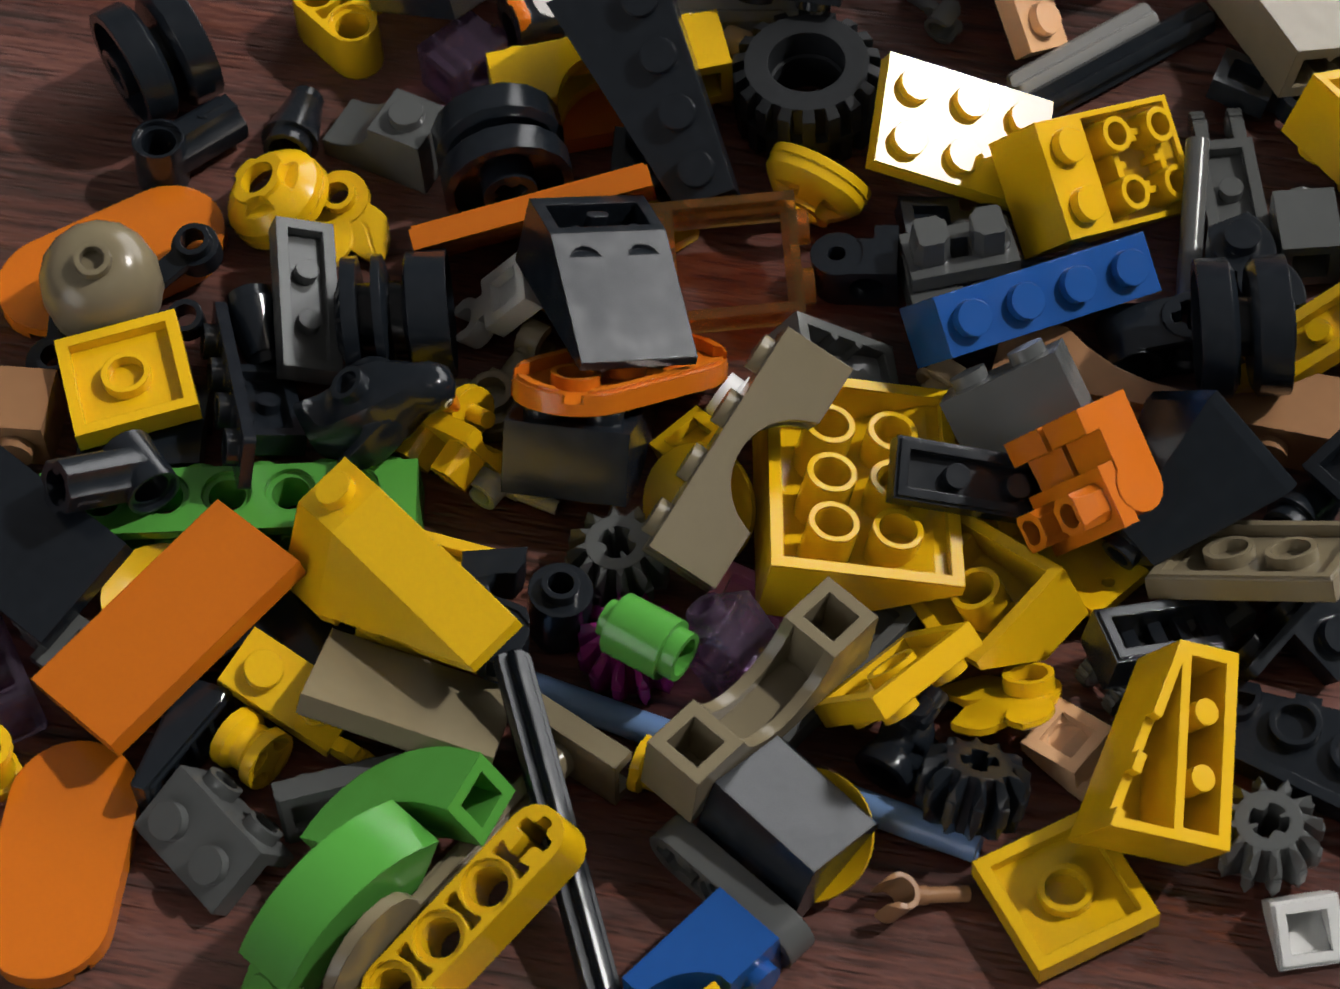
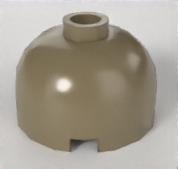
M93 220L72 226L57 236L43 255L39 273V287L44 308L60 332L67 336L155 314L161 309L165 286L158 258L139 233L120 222Z

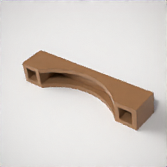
M1059 325L999 343L992 367L994 369L1010 362L1007 353L1030 340L1042 338L1044 344L1048 345L1063 338L1093 402L1123 389L1138 421L1145 400L1153 391H1185L1147 381L1116 367L1087 347L1068 327ZM1317 373L1295 382L1291 395L1258 397L1255 392L1235 393L1232 398H1224L1284 468L1305 471L1302 464L1340 429V377Z

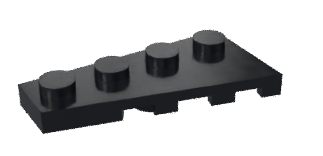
M1238 679L1234 771L1253 781L1260 775L1266 786L1274 791H1277L1278 787L1288 780L1292 787L1290 798L1297 799L1311 795L1315 811L1340 822V710L1322 706L1323 699L1299 693H1296L1295 698L1278 696L1262 692L1260 684Z

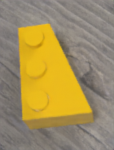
M1180 639L1137 659L1067 841L1184 867L1230 852L1239 653Z

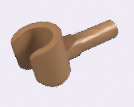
M901 871L890 874L870 890L871 893H887L894 900L893 903L885 905L874 913L877 920L886 924L896 922L916 906H927L934 903L970 902L971 900L969 885L929 887L927 885H918L912 876Z

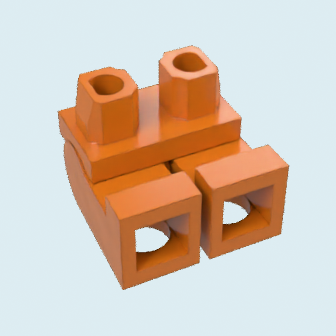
M1123 389L1080 407L1004 444L1014 468L1028 462L1042 491L1029 497L1034 510L1017 517V525L1028 549L1033 554L1051 546L1055 556L1058 557L1138 522V516L1150 512L1157 507L1163 497L1161 474Z

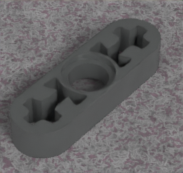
M674 815L649 838L650 846L659 861L703 901L721 887L779 937L782 967H791L814 945L815 938L811 929L792 907L693 823L690 824L681 815Z

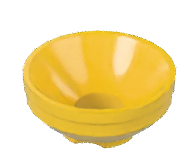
M777 142L770 151V156L766 162V169L770 184L775 193L774 202L782 206L788 214L802 222L826 228L829 223L844 221L859 215L871 198L869 187L860 178L842 165L816 151L789 142Z
M282 149L268 152L256 159L250 158L240 166L235 174L236 180L228 200V219L237 235L247 245L255 249L268 250L270 249L269 228L275 216L315 221L321 214L329 192V179L326 171L314 158L297 149ZM272 173L270 180L263 188L252 192L258 183Z

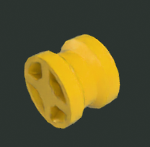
M245 706L231 713L221 724L211 742L209 755L211 760L225 769L235 768L238 771L240 781L249 788L257 790L271 783L280 774L292 753L294 742L292 736L278 727L268 728L265 726L263 715L253 708Z

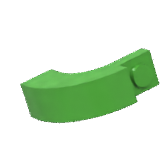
M450 746L420 748L391 757L349 782L323 806L300 838L313 849L320 841L350 819L392 799L437 839H454L483 847L516 790L481 752Z
M392 799L360 813L330 833L293 867L267 899L252 922L238 951L250 963L241 989H319L333 956L345 936L361 916L380 899L396 891L408 893L409 895H413L423 882L439 840Z

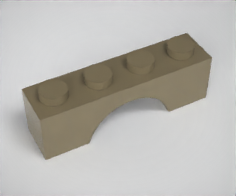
M789 326L778 333L775 339L764 334L744 365V367L753 372L741 393L732 388L726 393L710 419L719 428L706 448L697 442L694 444L675 474L684 480L672 502L661 497L641 528L643 532L650 536L641 550L705 592L716 589L750 535L735 509L731 493L733 467L743 446L753 435L765 429L788 426L809 430L818 425L853 371L852 367Z
M828 576L784 616L765 650L734 685L708 703L699 704L693 699L647 741L641 781L691 824L702 813L716 780L776 736L783 738L868 658L878 616Z

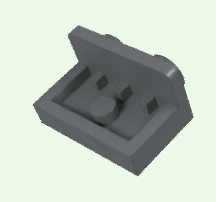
M180 765L135 821L134 828L211 914L227 916L267 865L287 868L294 859V855L280 841L283 833L276 823L266 815L251 810L239 797L243 790L239 783L228 773L217 767L204 770Z

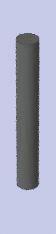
M1201 136L1189 137L1186 139L1175 295L1190 292L1192 259L1202 258L1210 140ZM1184 309L1182 314H1187V309Z

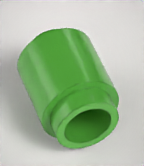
M633 593L626 594L619 601L612 599L602 610L596 624V634L601 636L599 642L601 652L654 680H660L663 677L672 682L679 680L692 663L699 645V635L689 630L686 620Z

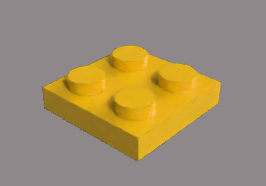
M174 308L54 340L74 435L80 451L106 445L115 436L131 429H141L150 433L203 418L179 321Z
M970 621L906 632L838 685L814 710L826 728L853 725L857 730L876 721H883L886 726L892 725L917 709L920 703L916 696L931 684L933 687L942 686L963 673L968 667L964 658L981 646L983 642Z
M1078 812L972 861L971 874L1038 984L1159 926L1161 913L1122 853L1067 841Z

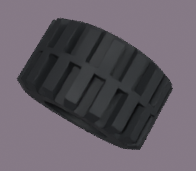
M798 10V15L790 17L784 12L775 15L774 22L771 24L762 21L753 27V36H744L739 43V53L734 54L733 59L735 119L737 120V127L741 137L749 139V147L757 154L767 151L768 160L770 151L775 143L789 142L816 151L830 159L837 158L840 162L852 157V148L862 150L870 140L881 66L878 48H873L872 37L867 31L858 32L857 23L848 18L843 21L836 20V13L832 12L812 15L811 12ZM803 86H815L824 88L812 92H800L791 90Z

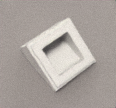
M1320 890L1261 900L1278 971L1340 963V903L1337 892Z

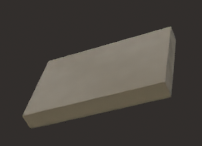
M1239 520L1154 566L1144 578L1148 599L1337 602L1340 598V521Z
M332 628L305 683L295 711L298 715L405 751L434 746L457 747L481 752L491 764H493L508 723L498 683Z

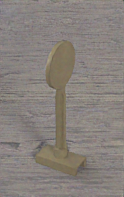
M541 693L564 779L566 780L568 776L572 777L616 806L629 792L626 786L627 778L619 772L632 759V751ZM523 775L512 785L516 791L483 847L516 812L530 805ZM458 841L424 877L423 882L412 896L408 893L396 891L380 899L366 911L345 936L333 956L323 981V989H361L363 977L369 967L483 847Z

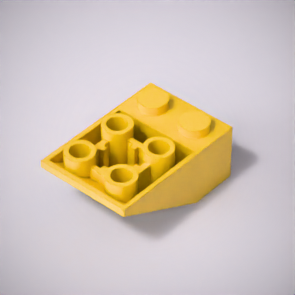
M1165 94L1034 122L988 144L1025 260L1066 250L1075 243H1090L1181 215L1185 156Z

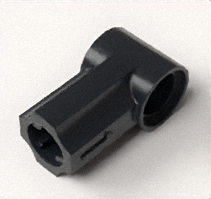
M226 94L218 95L174 121L161 118L151 119L140 124L131 136V144L138 183L142 190L146 191L155 187L171 185L187 187L190 181V171L249 138L247 123L241 116L237 105Z
M131 429L120 433L112 438L101 451L46 460L40 476L44 487V500L54 515L60 513L70 514L126 503L130 510L136 514H149L167 505L175 497L180 486V480L148 433L141 429Z

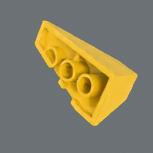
M346 457L298 501L288 552L300 561L307 573L290 591L322 621L337 626L342 622L361 629L366 636L383 641L384 638H388L409 645L418 654L476 673L523 627L521 622L376 483Z
M961 515L966 584L963 595L910 604V606L926 628L970 621L983 644L965 657L964 660L980 670L1047 660L1089 614L1064 567L1038 552L1033 554L1024 544L977 517Z

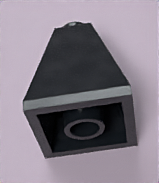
M1217 390L1153 391L1145 400L1137 422L1161 474L1163 497L1159 505L1152 511L1138 516V522L1105 536L1107 539L1102 543V547L1115 563L1127 570H1132L1136 565L1156 566L1289 494L1297 485V482Z

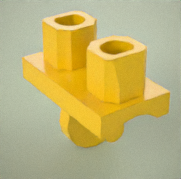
M474 383L464 384L456 388V395L460 402V410L458 412H437L429 415L411 437L404 440L395 450L403 459L418 458L420 471L428 474L431 469L442 480L464 492L467 491L483 466L499 474L502 473V451L485 444L482 436L483 432L491 428L496 420L494 399L488 390Z

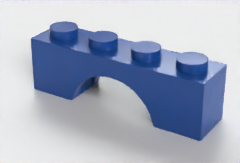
M1142 231L900 308L899 311L919 369L1162 291L1144 232Z

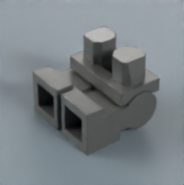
M997 204L977 207L969 215V222L948 226L945 219H941L936 215L918 218L914 220L910 233L899 234V249L901 253L899 255V271L902 291L907 306L1021 270V258L1007 216L1002 214L1001 208ZM999 343L983 348V353L997 352ZM975 351L952 358V360L975 356Z

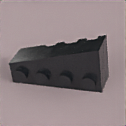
M552 0L546 2L672 202L686 221L743 201L677 1Z

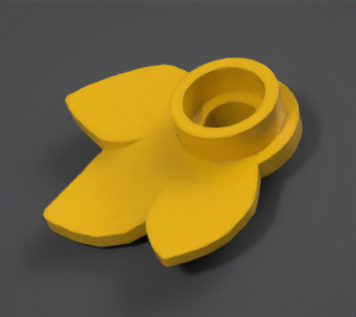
M336 170L328 173L329 192L327 201L315 222L334 224L336 267L339 266L340 258L347 257L350 251L370 262L372 254H382L385 260L390 245V226L385 214L370 204V191L365 181L358 174L348 170ZM344 190L348 191V196L343 202L338 204L330 202V199L336 193Z
M1042 662L1017 664L1006 667L1001 673L1002 677L981 675L940 687L949 696V701L963 707L959 714L951 721V730L963 736L983 737L996 734L1007 726L1024 731L1046 723L1055 714L1054 705L1060 697H1063L1062 683L1055 678L1054 668Z

